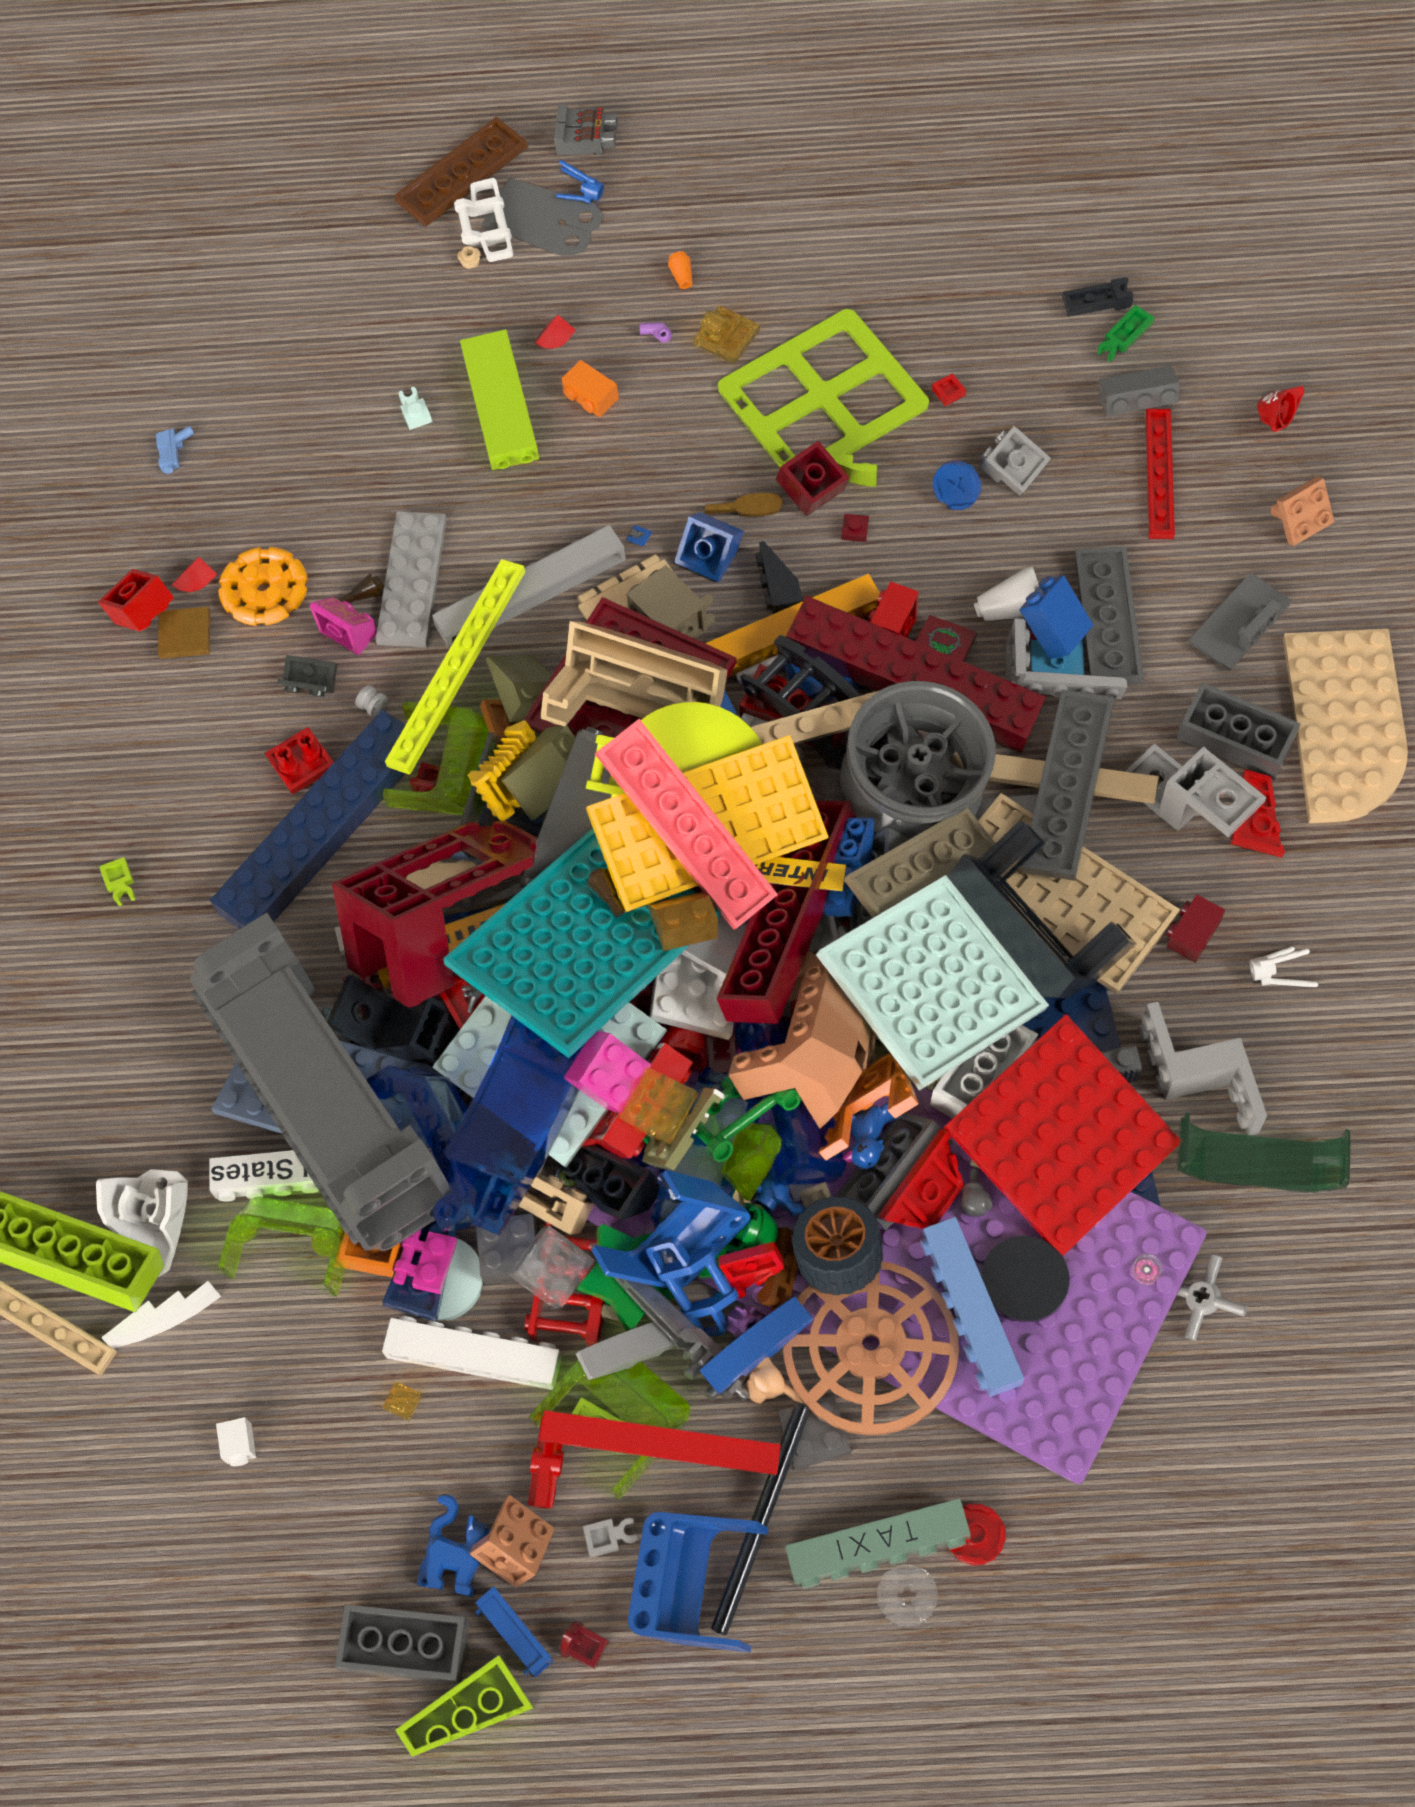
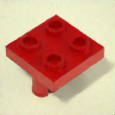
M306 727L264 753L292 795L320 779L334 763L309 727Z

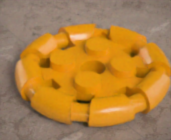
M269 546V549L256 547L246 550L237 555L238 559L233 563L229 562L220 576L219 584L221 588L218 590L223 608L227 613H232L233 618L237 621L257 626L258 623L271 625L288 618L290 612L297 610L301 606L307 593L305 583L308 582V577L303 564L299 559H294L292 553L278 547ZM262 559H269V564H262ZM288 566L289 568L284 572L282 569ZM262 584L270 585L265 591L258 590V587ZM231 587H238V590H232ZM282 599L286 602L283 606L278 605Z

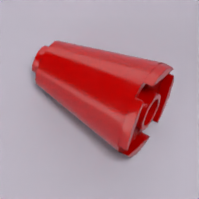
M666 1024L665 1029L667 1031L657 1043L653 1052L659 1044L666 1043L693 1062L689 1068L691 1071L699 1070V1074L703 1073L708 1063L706 1034Z

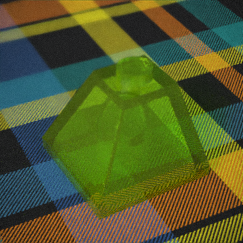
M750 1123L738 1132L732 1143L733 1152L725 1161L721 1170L724 1177L748 1201L754 1196L781 1148L782 1139L770 1125Z

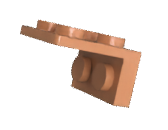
M509 1495L504 1499L490 1533L476 1542L469 1554L517 1588L536 1575L554 1532V1527Z

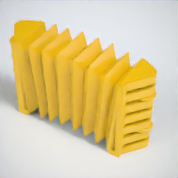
M525 720L507 727L504 731L507 738H501L504 745H497L499 750H493L495 757L489 756V761H483L484 765H479L481 771H471L468 774V777L471 779V785L477 788L476 792L482 795L481 799L487 802V808L491 809L492 815L497 816L500 821H505L515 813L514 808H520L519 803L501 779L537 739L535 731L530 728Z

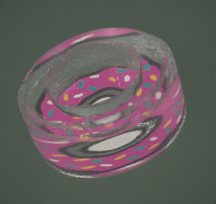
M1152 1254L1139 1255L1132 1266L1134 1278L1139 1283L1145 1285L1155 1283L1162 1273L1160 1260Z

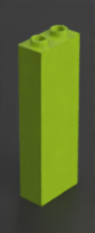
M507 330L460 340L491 469H505L509 466L539 460L537 444Z

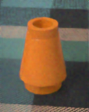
M684 251L675 252L668 258V267L680 289L690 288L693 285L690 257Z

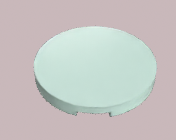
M457 1239L455 1252L448 1270L438 1320L449 1321L465 1314L477 1302L482 1289L483 1280L480 1276L479 1257L467 1243L460 1239Z

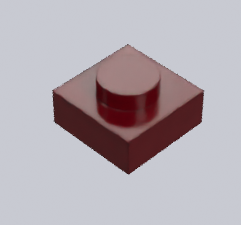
M844 514L841 540L866 542L869 516Z

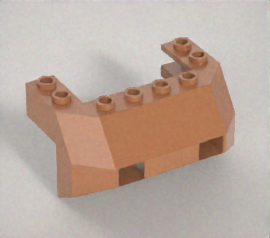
M810 951L805 956L787 1001L797 1000L785 1043L735 1055L728 1075L743 1100L795 1088L820 1129L839 1111L861 1075L872 1028L816 954Z

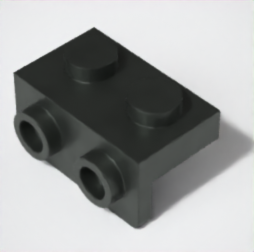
M286 655L283 679H278V684L285 685V691L300 693V689L303 688L309 689V695L324 697L325 692H334L338 663Z

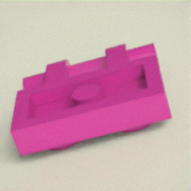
M419 1230L402 1242L404 1249L400 1260L396 1261L394 1267L396 1273L393 1282L403 1285L406 1276L414 1277L412 1282L414 1289L441 1294L455 1252L457 1239L456 1237L428 1232L426 1242L418 1240L421 1230ZM414 1252L422 1253L418 1266L411 1264Z

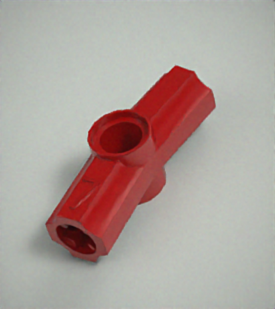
M542 1416L537 1447H534L531 1458L530 1473L532 1477L527 1505L536 1508L553 1509L558 1477L560 1478L564 1451H562L563 1444L540 1441Z

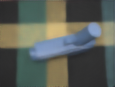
M187 426L178 433H175L173 428L156 434L157 448L160 455L158 460L162 472L170 474L174 469L180 468L178 449L183 448L182 441L194 434L190 426Z

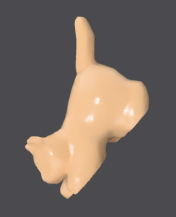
M766 1357L749 1373L750 1377L747 1380L746 1388L749 1391L750 1396L748 1398L751 1401L761 1404L766 1399L775 1398L784 1393L792 1400L803 1403L794 1391V1388L785 1382L781 1372L772 1364L769 1357Z

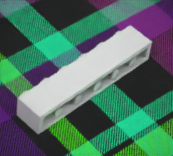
M400 1316L399 1319H390L382 1350L387 1359L555 1390L562 1355L553 1344L540 1342L539 1346L528 1344V1340L519 1337H511V1340L500 1339V1335L492 1332H483V1335L473 1334L471 1329L456 1326L455 1330L444 1328L443 1324L434 1321H428L427 1325L416 1323V1319L407 1316Z

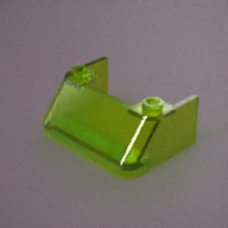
M264 1197L250 1199L230 1222L218 1265L229 1279L235 1278L243 1244L255 1238L259 1227L312 1236L311 1245L313 1250L319 1256L330 1258L323 1284L332 1296L338 1297L345 1268L342 1267L337 1258L345 1231L331 1209Z

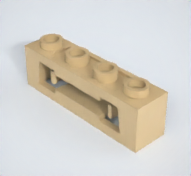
M509 1151L490 1152L476 1183L568 1234L581 1233L594 1206L593 1202L586 1199L587 1195L583 1191L576 1188L570 1190L564 1187V1181L552 1175L546 1177L540 1174L541 1169L531 1163L526 1162L524 1165L516 1161L517 1156ZM519 1179L546 1195L559 1197L563 1201H555L554 1206L520 1187L512 1188L508 1185H515Z

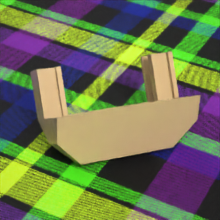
M570 621L565 666L543 692L541 719L556 725L566 726L586 700L640 718H644L660 708L676 703L700 702L720 707L724 696L727 670L709 661L614 630L583 622Z

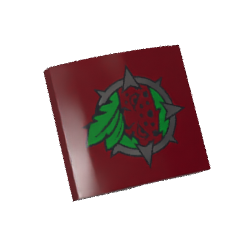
M929 615L916 642L965 662L967 653L976 640L977 632Z

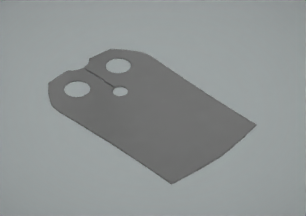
M510 178L499 191V194L504 201L503 211L507 228L510 229L512 237L558 255H573L581 253L586 249L591 241V232L599 227L604 216L595 203L591 201L589 204L584 201L557 198L556 194L560 192ZM584 211L591 212L593 219L588 223H582L578 219L580 213ZM494 212L486 215L482 227L491 230L498 229ZM560 220L566 221V225L560 227L558 226V222ZM569 235H576L579 237L580 242L578 245L570 247L565 244V239Z

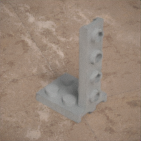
M1014 619L1005 643L1006 680L1036 693L1053 695L1054 697H1060L1063 689L1114 697V700L1122 699L1127 689V680L1125 678L1026 671L1030 664V652H1026L1030 633L1029 629H1025V619Z

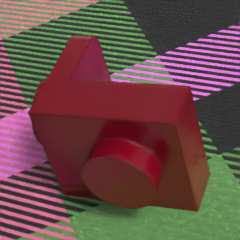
M422 762L416 778H411L409 782L413 794L423 799H429V797L438 799L448 774L447 768Z

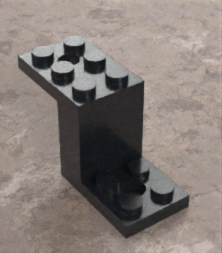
M354 975L346 977L327 1020L331 1028L369 1050L406 1061L426 1059L433 1064L437 1062L460 1031L447 1006L435 998L430 997L419 1005L408 1008ZM359 1005L365 1009V1017L362 1020L359 1019L356 1012Z

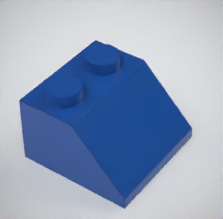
M702 512L693 514L688 517L674 563L719 582L737 554L744 531Z

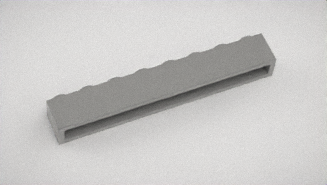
M611 526L599 528L591 535L581 540H575L569 546L559 551H553L547 557L528 564L523 578L495 627L626 560L624 546ZM485 587L471 596L463 597L459 602L449 607L441 608L432 615L436 629L448 649H450Z

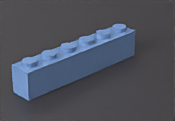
M956 1217L924 1228L923 1239L920 1240L921 1247L925 1256L930 1255L934 1265L931 1266V1270L936 1282L941 1281L945 1292H942V1297L947 1309L952 1308L955 1313L956 1319H953V1323L959 1336L964 1335L967 1342V1346H964L965 1353L969 1362H975L979 1373L975 1375L982 1391L987 1390L989 1397L1023 1385V1374Z

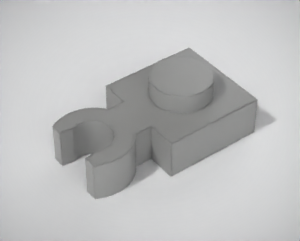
M612 1519L583 1526L590 1558L618 1551V1541L623 1540L626 1543L636 1542L638 1540L637 1534L631 1536L625 1534V1528L635 1524L634 1519H624L616 1527H614Z

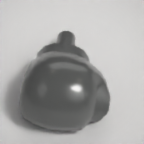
M971 1169V1183L964 1185L961 1211L967 1216L981 1217L992 1209V1199L990 1194L984 1190V1185L978 1183V1170Z

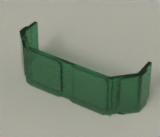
M1185 1113L1184 1117L1180 1118L1177 1171L1188 1176H1194L1200 1181L1305 1193L1345 1189L1349 1185L1351 1138L1350 1130L1345 1129L1340 1138L1308 1142L1205 1131L1189 1123L1190 1113Z

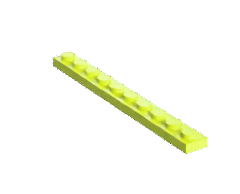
M503 559L499 562L386 758L385 763L388 768L409 775L413 771L526 572L523 565Z

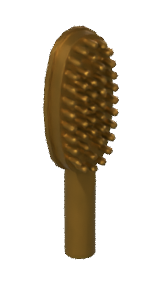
M773 493L748 494L737 498L735 502L707 504L705 505V514L737 512L742 517H764L765 515H773V513L777 514L781 509L782 499L779 495Z

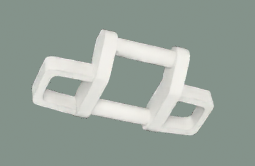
M490 178L472 183L470 185L471 200L462 198L454 202L455 211L459 214L462 227V242L470 246L483 248L489 262L512 257L514 255L510 241L512 235L510 229L507 228L503 211L504 201L500 197L496 179ZM490 188L494 189L495 197L477 201V192ZM494 212L498 229L482 233L471 229L469 216L475 217ZM507 242V248L496 252L488 250L487 246Z

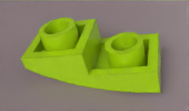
M844 453L830 454L850 477L848 482L876 487V464L853 463V455H846Z

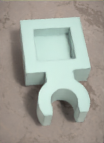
M411 387L412 395L409 397L404 396L403 392L399 391L400 401L403 404L400 407L409 430L432 422L423 398H418L415 387Z

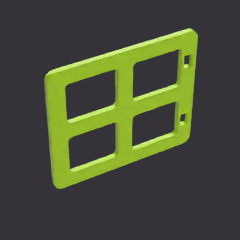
M844 309L725 376L718 382L719 393L779 467L791 460L795 455L777 432L816 409H823L845 435L844 438L825 449L830 454L844 453L850 455L923 413L929 407V399L856 312L851 309ZM846 331L868 358L831 380L823 381L801 354L835 334ZM787 365L808 390V393L770 415L763 416L741 388L777 367ZM877 374H882L905 402L870 423L860 425L840 402L838 397ZM742 399L747 406L741 409L736 401ZM784 450L790 458L783 461L777 453Z

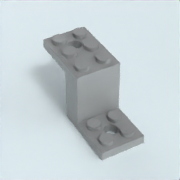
M1154 743L1125 771L1146 775L1157 774L1163 778V782L1159 783L1157 787L1155 804H1144L1177 831L1199 813L1229 838L1266 800L1262 793L1205 747H1202L1182 766ZM1229 796L1233 799L1234 803L1224 805L1220 802L1219 797Z
M1159 1002L1147 1004L1145 1013L1142 1015V1023L1139 1025V1033L1142 1041L1147 1042L1149 1048L1147 1050L1148 1062L1151 1067L1155 1066L1157 1076H1155L1156 1086L1159 1092H1163L1165 1100L1229 1086L1230 1099L1232 1103L1236 1102L1239 1110L1237 1112V1120L1240 1128H1245L1247 1137L1259 1134L1267 1118V1113L1241 1038L1175 1053Z

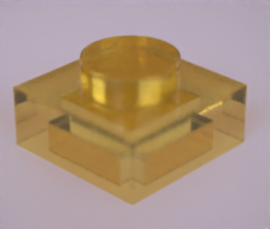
M395 1381L382 1408L410 1422L423 1395Z

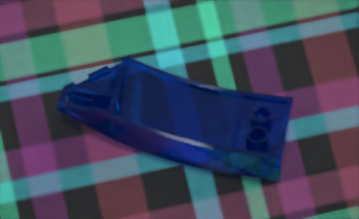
M512 1015L491 1064L468 1110L447 1147L443 1149L454 1172V1179L461 1197L465 1201L472 1225L499 1236L534 1182L573 1106L579 1089L564 1079L585 1045L583 1044L568 1058Z

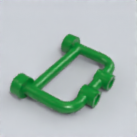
M729 1076L722 1082L724 1090L721 1093L724 1094L719 1104L713 1102L706 1113L716 1115L722 1110L723 1104L729 1099L741 1097ZM795 1088L771 1093L715 1136L701 1123L696 1127L695 1135L707 1145V1152L715 1161H726L733 1152V1145L728 1141L730 1138L777 1103L785 1110L795 1109L800 1104L801 1097Z

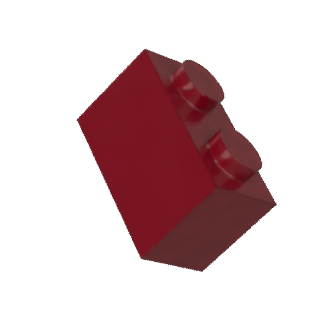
M1197 894L1192 902L1187 900L1179 914L1183 917L1179 923L1173 922L1166 934L1169 937L1167 948L1196 963L1221 923L1225 909Z

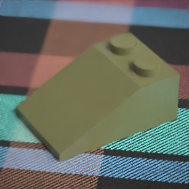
M533 655L487 656L486 662L509 722L523 721L552 674Z
M567 725L545 728L501 779L531 820H535L549 808L575 741V736Z

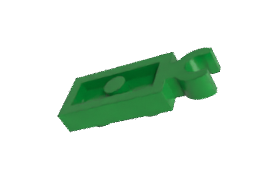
M1134 305L1105 335V340L1099 345L1097 354L1101 355L1102 352L1109 351L1107 359L1109 362L1115 359L1117 350L1124 354L1154 323L1155 317Z

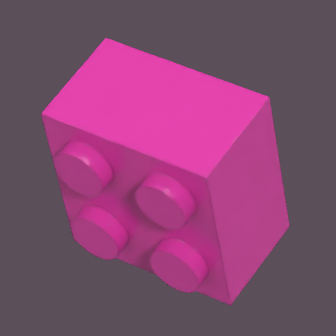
M597 1031L586 1042L564 1079L603 1108L621 1113L651 1064L611 1033Z

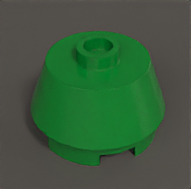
M748 1202L743 1203V1207L750 1214V1220L724 1249L732 1253L761 1244L775 1243L778 1235V1225L761 1205H752Z

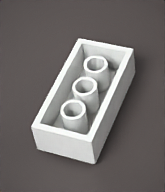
M1021 1025L944 1074L933 1090L930 1106L951 1118L955 1117L1037 1040L1038 1034Z

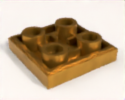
M209 607L165 610L158 614V656L160 659L210 654Z

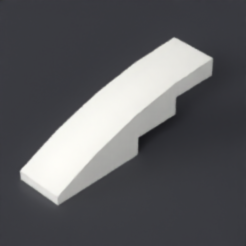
M207 1281L187 1298L177 1291L157 1308L147 1301L136 1313L133 1312L105 1334L102 1339L113 1349L142 1341L189 1319L221 1296L211 1283Z

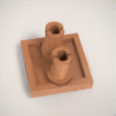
M1317 476L1277 499V504L1271 507V515L1281 519L1283 522L1288 544L1295 546L1334 523L1324 478Z

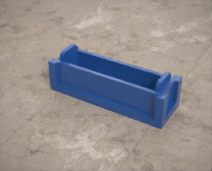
M494 1586L475 1602L479 1607L475 1612L476 1615L480 1617L484 1613L527 1667L523 1671L525 1676L532 1673L536 1678L554 1662Z

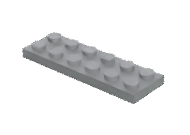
M396 513L376 634L377 645L427 648L447 522L446 514Z

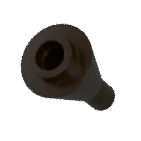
M369 573L351 592L338 598V600L341 602L347 601L350 604L356 600L360 601L381 596V590L384 589V586L377 575L373 577Z
M598 868L591 872L587 885L605 903H608L615 917L624 914L625 910L617 898V891L609 870Z

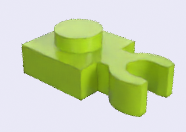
M124 857L99 866L105 886L109 893L113 892V899L118 906H122L120 899L124 894H128L132 901L135 900V894L128 886L133 884L134 881Z

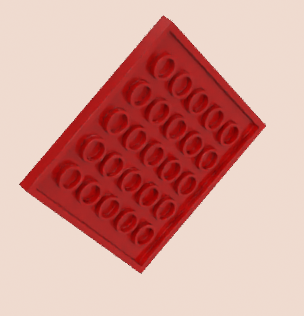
M1067 1014L1057 1021L943 1127L1041 1237L1050 1243L1062 1256L1182 1143L1180 1138Z

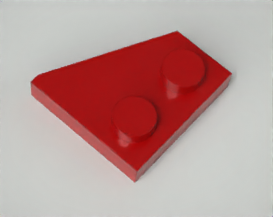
M771 1242L719 1256V1266L730 1285L734 1286L737 1290L738 1298H742L747 1295L746 1289L755 1283L760 1286L767 1281L769 1276L775 1275L784 1269V1259L775 1243Z

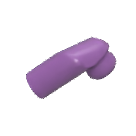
M662 322L640 323V335H653L662 343L671 340L672 332Z

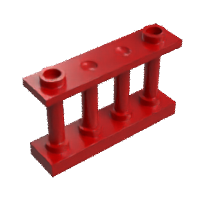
M546 1222L545 1231L541 1230L539 1234L538 1247L542 1248L532 1310L531 1314H526L524 1330L528 1331V1335L533 1341H537L538 1330L580 1334L582 1338H585L587 1347H590L600 1342L603 1325L601 1311L603 1304L606 1305V1303L602 1299L589 1294L545 1290L548 1274L584 1278L592 1268L550 1262L552 1246L592 1251L590 1244H597V1237L595 1240L554 1235L555 1229L553 1225ZM543 1301L586 1306V1310H590L588 1321L583 1320V1323L541 1318Z

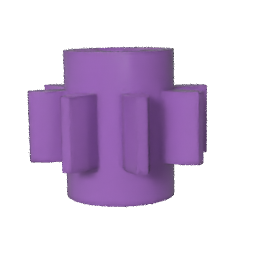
M746 1304L744 1309L735 1306V1309L727 1317L729 1325L727 1331L733 1333L734 1338L737 1339L758 1323L763 1315L756 1312V1308L749 1304Z

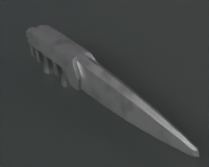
M596 1243L590 1244L591 1249H593L595 1245H599ZM615 1278L635 1303L670 1338L669 1341L677 1349H685L681 1356L685 1360L689 1358L692 1361L684 1371L688 1379L693 1380L700 1372L699 1370L722 1351L701 1328H698L652 1285ZM747 1375L740 1376L721 1396L726 1399L735 1392L745 1401L750 1396L748 1389L742 1384ZM712 1385L705 1392V1396L711 1401L719 1395Z

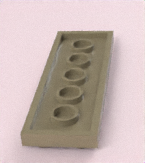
M967 807L959 814L939 822L850 873L844 881L871 917L874 918L946 875L949 878V873L963 854L981 858L995 842Z

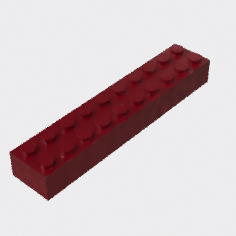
M807 595L786 635L787 638L805 647L804 653L811 658L820 657L841 676L850 678L851 681L875 691L910 681L937 683L958 691L970 699L984 714L992 729L995 742L1020 753L1024 749L1046 696Z
M815 801L829 838L778 856L820 863L810 888L769 883L778 895L751 916L716 998L726 1022L779 1024L824 912L823 909L830 890L819 888L827 864H836L834 859L848 818H855L850 801ZM803 871L801 873V878L798 881L794 882V884H799L804 880Z

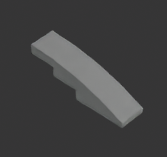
M651 1322L580 1350L576 1353V1356L588 1380L632 1368L637 1362L657 1357L665 1350L676 1347L669 1341L670 1338L654 1322Z

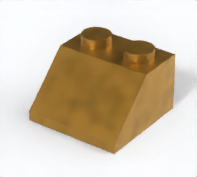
M703 892L648 904L663 951L718 938V918L710 896Z

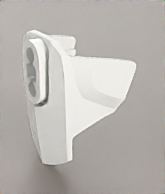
M151 1169L137 1178L98 1179L96 1183L97 1211L103 1224L114 1233L158 1248L165 1265L158 1277L170 1270L185 1214L188 1181L177 1171ZM167 1181V1186L163 1189V1184Z

